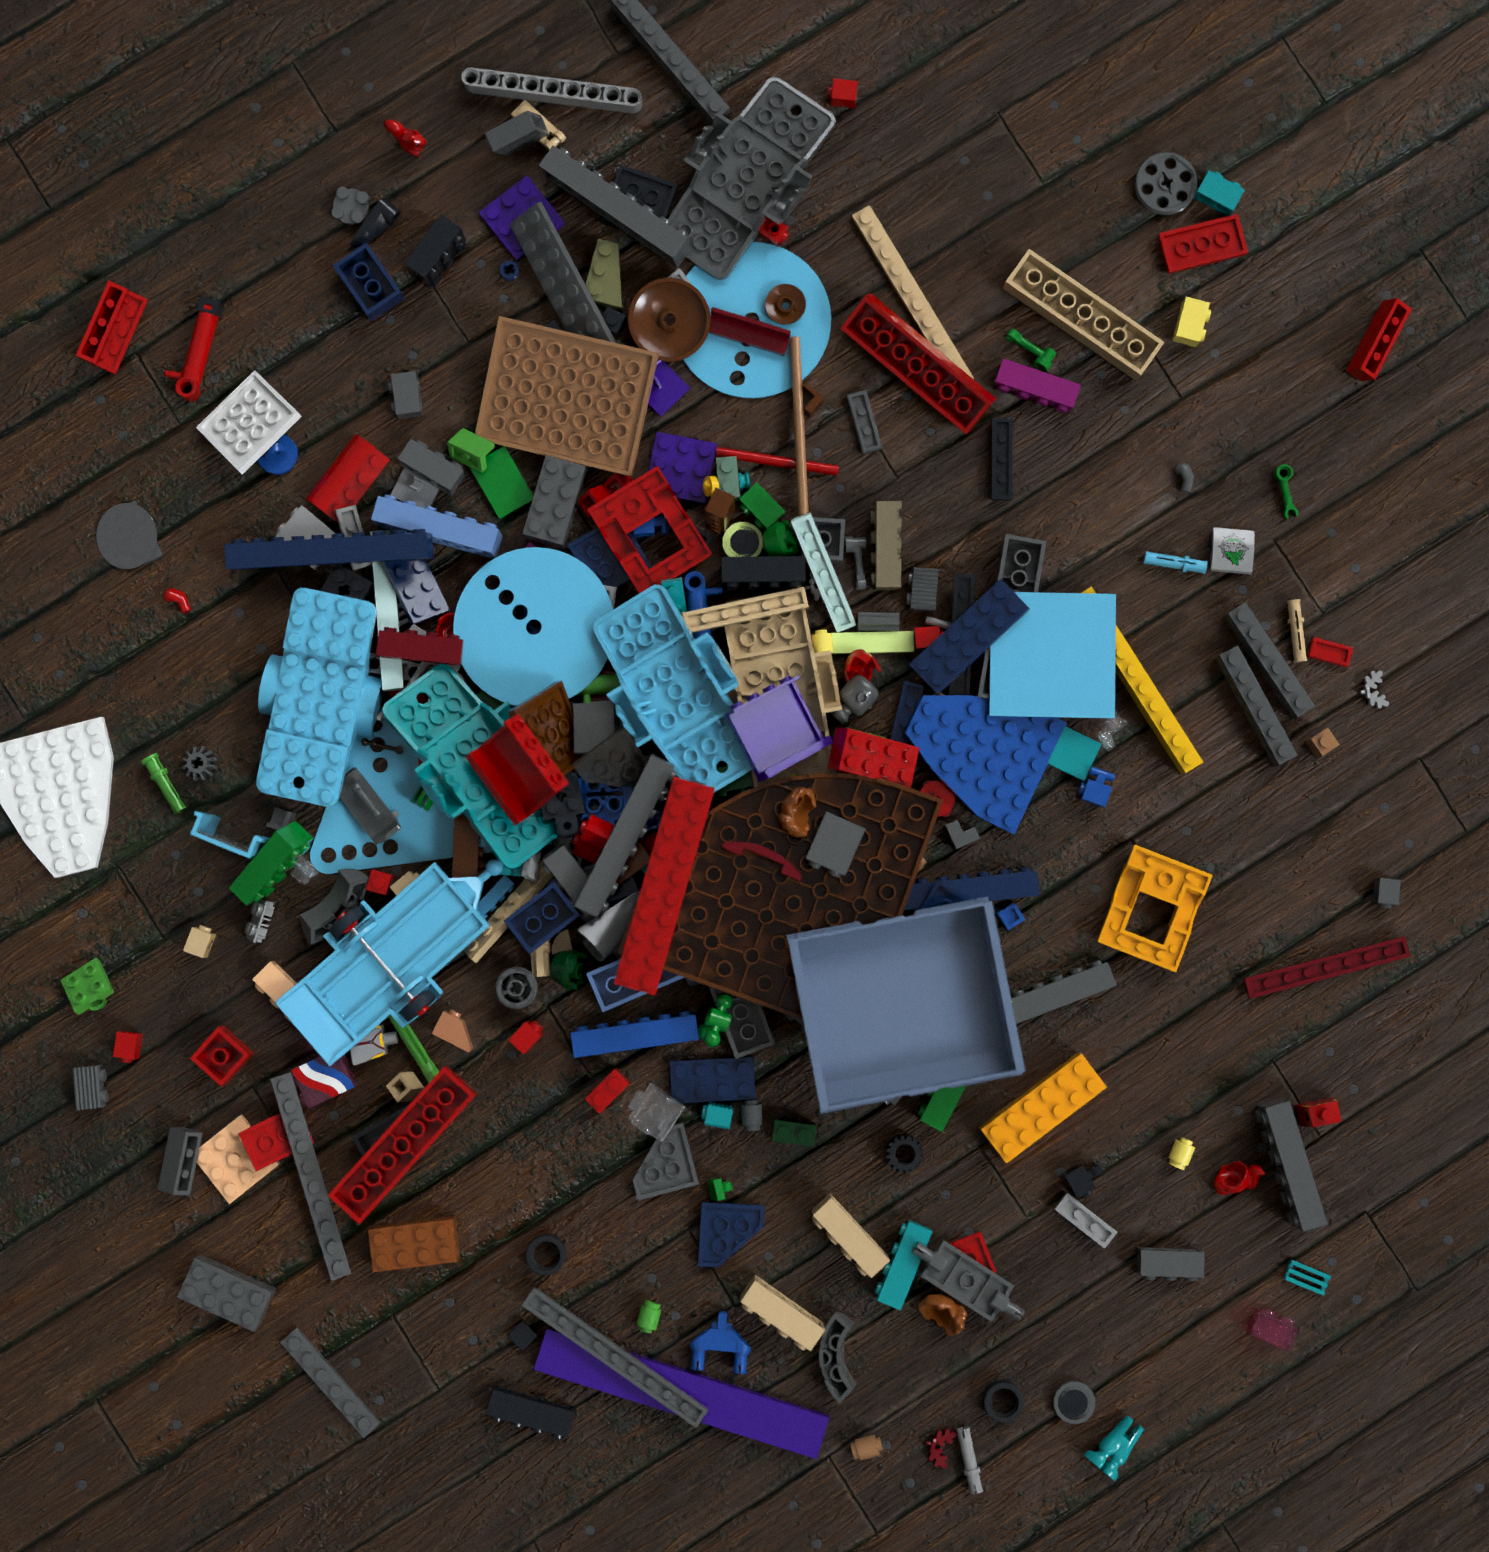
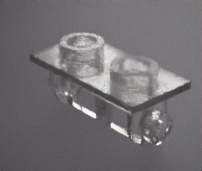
M299 855L297 858L299 861L290 874L300 884L306 885L310 882V878L316 876L318 872L310 862Z

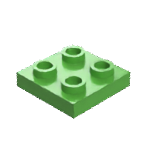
M94 958L61 979L72 1008L78 1015L88 1009L93 1011L103 1008L107 1003L106 998L114 993L98 958Z

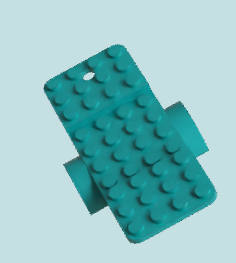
M439 664L388 700L382 708V714L415 757L420 758L423 762L414 771L419 783L434 804L450 818H455L463 812L471 822L472 828L501 864L507 869H516L557 837L553 821H543L539 808L530 817L515 826L465 758L504 725L505 721L510 719L508 713L511 710L510 703L507 700L497 709L493 710V708L484 704L449 665ZM419 693L426 694L428 702L421 704L417 702L416 696ZM565 824L563 825L564 829L567 830L568 826Z

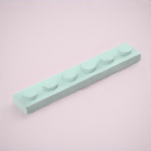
M811 512L791 519L792 526L837 633L856 626V621Z

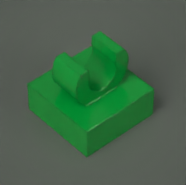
M721 1178L707 1179L712 1201L726 1199L724 1192L733 1190L731 1182H722Z

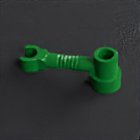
M1011 328L1006 339L1017 345L1019 344L1036 355L1037 358L1033 363L1034 366L1042 372H1047L1052 365L1051 362L1056 352L1049 347H1046L1045 350L1036 347L1033 343L1023 338L1018 331Z
M1287 464L1278 466L1273 473V477L1280 484L1284 502L1283 517L1285 520L1289 519V510L1293 511L1295 518L1298 517V510L1292 503L1288 480L1292 477L1293 470Z

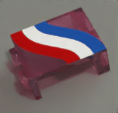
M345 1055L330 1067L321 1057H318L291 1070L294 1084L299 1086L301 1091L300 1099L304 1106L307 1105L308 1109L358 1086Z

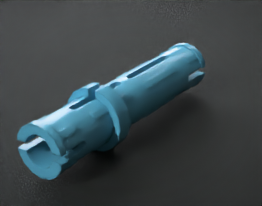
M1146 551L1143 559V564L1180 569L1185 573L1192 571L1205 574L1207 569V561L1189 559V556H1184L1183 558Z

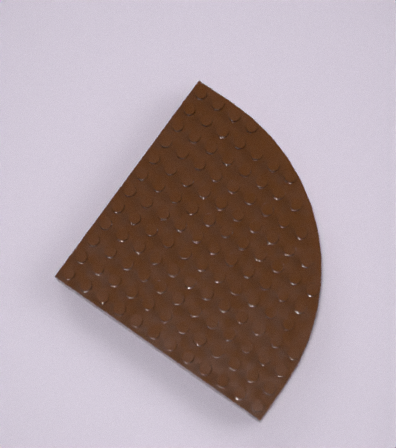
M816 773L767 782L744 791L718 805L707 815L663 970L803 1020L786 935L858 921L865 925L875 923L877 920L902 916L943 800L880 778L872 779L844 773ZM798 787L811 789L815 795L816 807L808 814L809 820L807 823L810 826V830L807 832L806 837H792L782 828L781 823L778 821L784 799ZM825 812L865 828L846 875H840L839 878L828 874L829 869L822 866L820 869H816L808 865L809 861L805 859ZM747 842L763 846L789 861L802 876V879L797 881L781 874L780 871L783 865L747 849H744L742 855L739 856L721 847L723 843ZM637 902L617 952L619 954H623Z

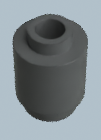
M746 1100L745 1104L741 1105L744 1131L761 1130V1125L763 1124L762 1104H758L757 1100Z

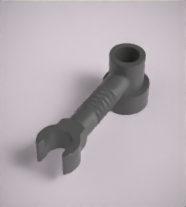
M844 536V552L854 553L856 590H864L866 588V580L862 564V549H866L865 537L853 538V536Z

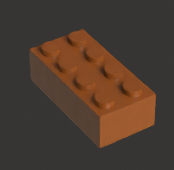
M456 1216L372 1226L368 1230L373 1272L458 1262L460 1259Z

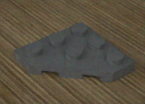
M683 1122L663 1127L633 1178V1183L638 1200L699 1185Z

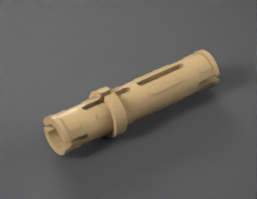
M1300 599L1287 601L1289 619L1287 621L1291 629L1294 662H1304L1307 659L1302 624L1304 617L1301 615Z

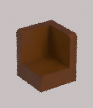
M805 382L802 386L804 413L811 418L823 404L824 397Z

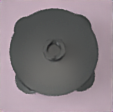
M339 187L333 202V217L345 224H361L369 212V195L365 191Z

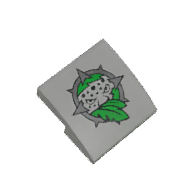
M1213 527L1210 571L1251 575L1254 560L1255 531Z

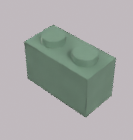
M737 456L716 458L719 489L734 495L735 502H739L740 490Z

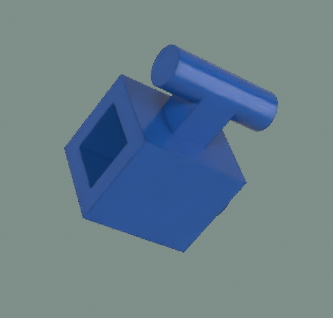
M661 513L660 517H654L635 529L634 537L655 536V527H661V534L667 535L669 534V525Z
M1091 766L1089 774L1096 776L1095 781L1087 779L1085 783L1081 782L1078 789L1079 800L1104 808L1112 790V787L1104 785V781L1113 782L1115 774Z

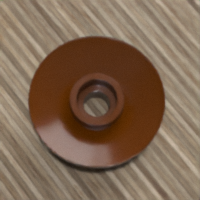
M778 285L766 297V312L778 324L789 325L795 323L805 312V296L794 285ZM785 302L790 305L786 310L782 308V304Z

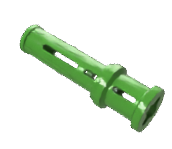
M154 753L143 759L141 763L148 769L151 775L150 779L159 786L174 815L186 809V806L167 776L168 770L159 761L158 753Z

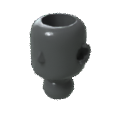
M855 675L839 691L842 710L832 711L830 714L841 724H845L851 713L862 716L868 708L871 709L872 704L879 696V692L865 677Z

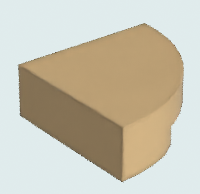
M568 929L560 932L554 939L552 954H556L559 951L573 950Z

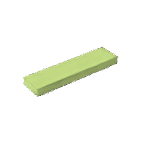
M914 631L832 633L833 654H850L858 649L865 650L868 653L914 652Z

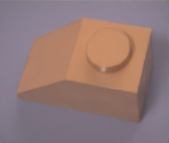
M452 1009L449 1012L443 1011L432 1034L467 1052H471L473 1045L465 1020L460 1018L461 1014Z

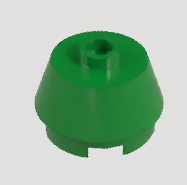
M787 520L783 522L776 521L763 532V547L769 556H797L799 552L797 539L793 538L791 531L788 530L792 527Z

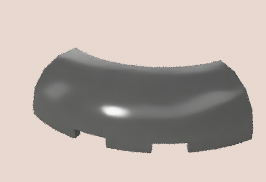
M355 869L338 870L336 882L326 898L311 910L300 914L301 927L310 945L325 939L323 936L329 932L336 919L342 913H347L355 908L359 900L364 899L369 879L364 873Z
M836 1312L829 1320L822 1334L819 1362L825 1379L824 1382L832 1396L840 1404L855 1388L857 1382L848 1371L844 1358L846 1336L854 1322L843 1313Z

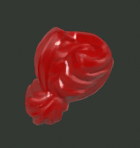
M1235 1161L1220 1168L1214 1180V1187L1219 1195L1239 1193L1245 1190V1188L1253 1189L1258 1185L1261 1175H1264L1265 1172L1258 1165L1251 1164L1249 1167H1246L1242 1162Z

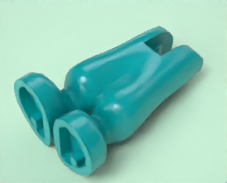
M1128 1415L1100 1441L1097 1452L1088 1450L1084 1454L1085 1457L1114 1481L1118 1478V1467L1126 1462L1133 1446L1144 1431V1428L1138 1424L1127 1435L1125 1432L1133 1422V1419ZM1111 1455L1110 1461L1105 1463L1107 1458Z

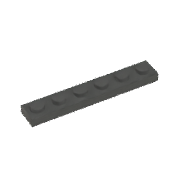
M298 1327L280 1342L363 1438L381 1423Z

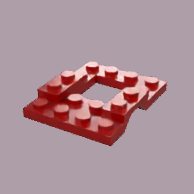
M658 466L587 509L639 594L653 585L662 586L661 580L676 578L713 555L691 518L676 498L671 486ZM662 513L671 530L683 546V549L648 569L627 534Z

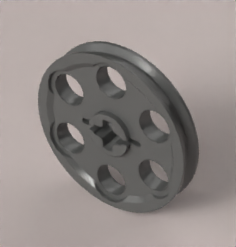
M1169 152L1155 154L1148 158L1141 165L1135 179V191L1139 201L1145 208L1160 215H1171L1182 211L1189 205L1197 190V176L1192 165L1182 156ZM1166 160H1173L1175 168H1166L1164 162ZM1153 166L1156 169V174L1148 175L1145 168ZM1180 174H1189L1190 181H1181ZM1164 179L1166 182L1171 183L1168 188L1166 185L1162 186ZM1142 186H1150L1152 194H1144L1141 189ZM1179 192L1185 193L1187 200L1184 202L1178 201L1176 194ZM1160 198L1165 199L1168 206L1160 208L1157 205V200Z

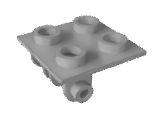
M261 899L258 903H253L251 908L253 916L251 922H247L244 931L246 938L253 943L256 941L262 943V939H265L268 929L260 926L269 927L268 924L262 923V920L271 921V919L264 917V915L272 917L275 909L273 907L274 902Z

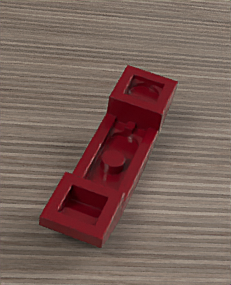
M747 842L723 843L721 847L739 856L742 855L744 849H747L783 865L780 871L781 874L797 881L802 879V876L789 861L763 846Z

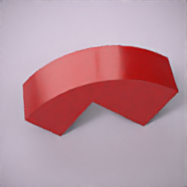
M614 473L604 484L589 489L577 502L586 515L591 517L587 511L588 508L633 480L628 475Z

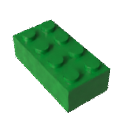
M297 821L277 830L229 889L246 906L252 902L258 903L264 896L268 897L275 890L273 886L276 883H280L287 876L285 873L287 869H292L298 863V856L305 854L311 847L309 843L313 840V837Z

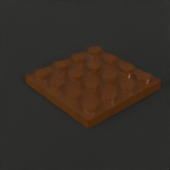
M562 681L551 684L508 711L510 718L517 714L520 715L563 776L586 761L574 753L573 709Z

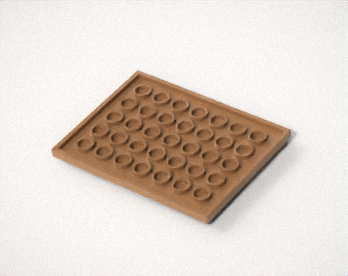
M499 316L475 434L495 444L633 476L659 353Z

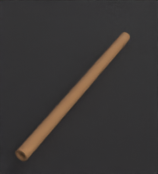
M791 337L790 352L798 516L809 513L801 347L800 337Z

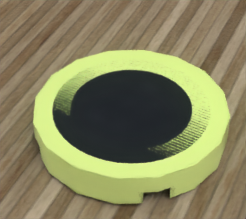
M738 522L732 524L725 531L723 549L728 557H758L762 551L763 537L755 525L748 522Z

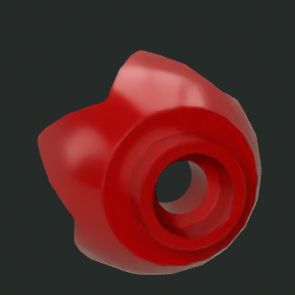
M858 649L852 651L844 665L846 681L848 682L856 673L857 675H862L870 682L873 668L878 672L881 671L878 662L865 650Z

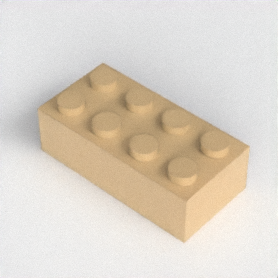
M830 1193L812 1209V1221L820 1229L824 1227L827 1230V1237L835 1245L839 1243L842 1246L840 1248L841 1252L848 1260L854 1259L856 1261V1268L864 1277L868 1274L872 1278L890 1261L884 1250Z
M755 1274L740 1295V1302L743 1304L742 1308L751 1314L753 1311L757 1313L763 1323L768 1326L770 1324L774 1325L780 1335L785 1338L791 1337L795 1341L794 1344L803 1351L805 1349L811 1351L825 1331L824 1322Z

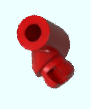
M169 588L164 592L163 598L167 602L173 601L178 603L181 614L191 611L185 593L174 588Z

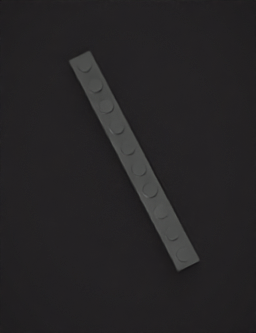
M288 1072L269 1080L330 1281L351 1274L292 1074Z
M534 1287L522 1304L527 1310L695 1428H697L708 1412L709 1408L538 1288Z

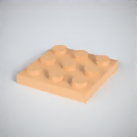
M243 1115L238 1116L199 1148L197 1164L229 1204L281 1164L277 1161L255 1172L238 1136V1133L252 1127Z

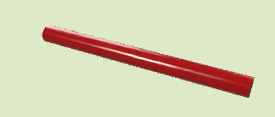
M717 447L716 457L737 456L739 461L796 469V459ZM806 461L807 471L838 475V465Z

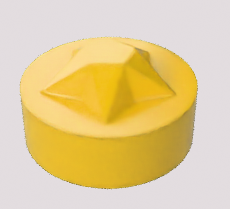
M706 476L704 478L702 487L705 496L711 497L715 487L719 489V482L716 476Z

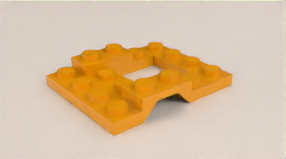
M1134 844L1111 898V905L1097 942L1176 972L1189 940L1197 909L1207 892L1213 875ZM1139 892L1175 905L1163 945L1125 930Z

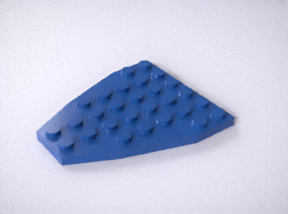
M921 696L904 731L905 736L913 746L919 747V755L930 770L975 816L1014 835L1067 723L1057 717L989 716L990 699L977 696Z

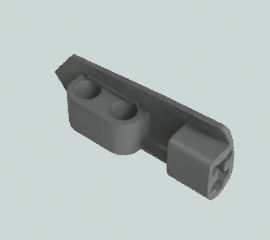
M641 888L606 910L604 914L601 913L598 917L577 929L585 937L582 941L583 944L597 960L603 961L620 945Z

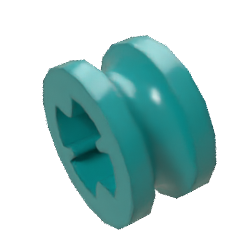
M746 472L744 475L738 473L740 491H743L745 488L749 490V472Z

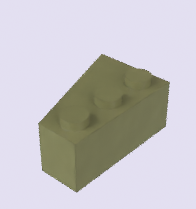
M598 239L586 287L596 306L605 310L608 306L623 314L619 246L617 243Z

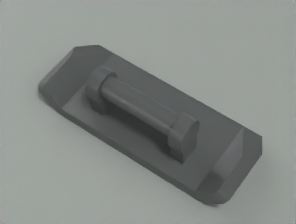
M356 767L349 770L344 777L340 798L375 845L383 843L400 830L401 825Z

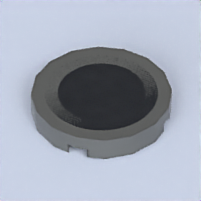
M1069 1380L1062 1383L1056 1389L1053 1407L1056 1414L1063 1421L1070 1424H1080L1087 1421L1093 1415L1096 1407L1095 1396L1085 1383Z

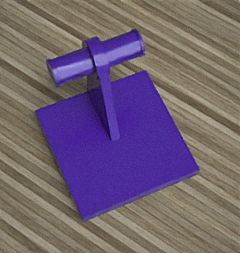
M658 358L648 405L662 417L690 390V387L664 361Z

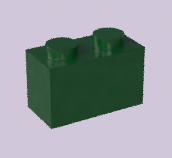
M774 1118L771 1139L775 1142L814 1147L816 1124Z

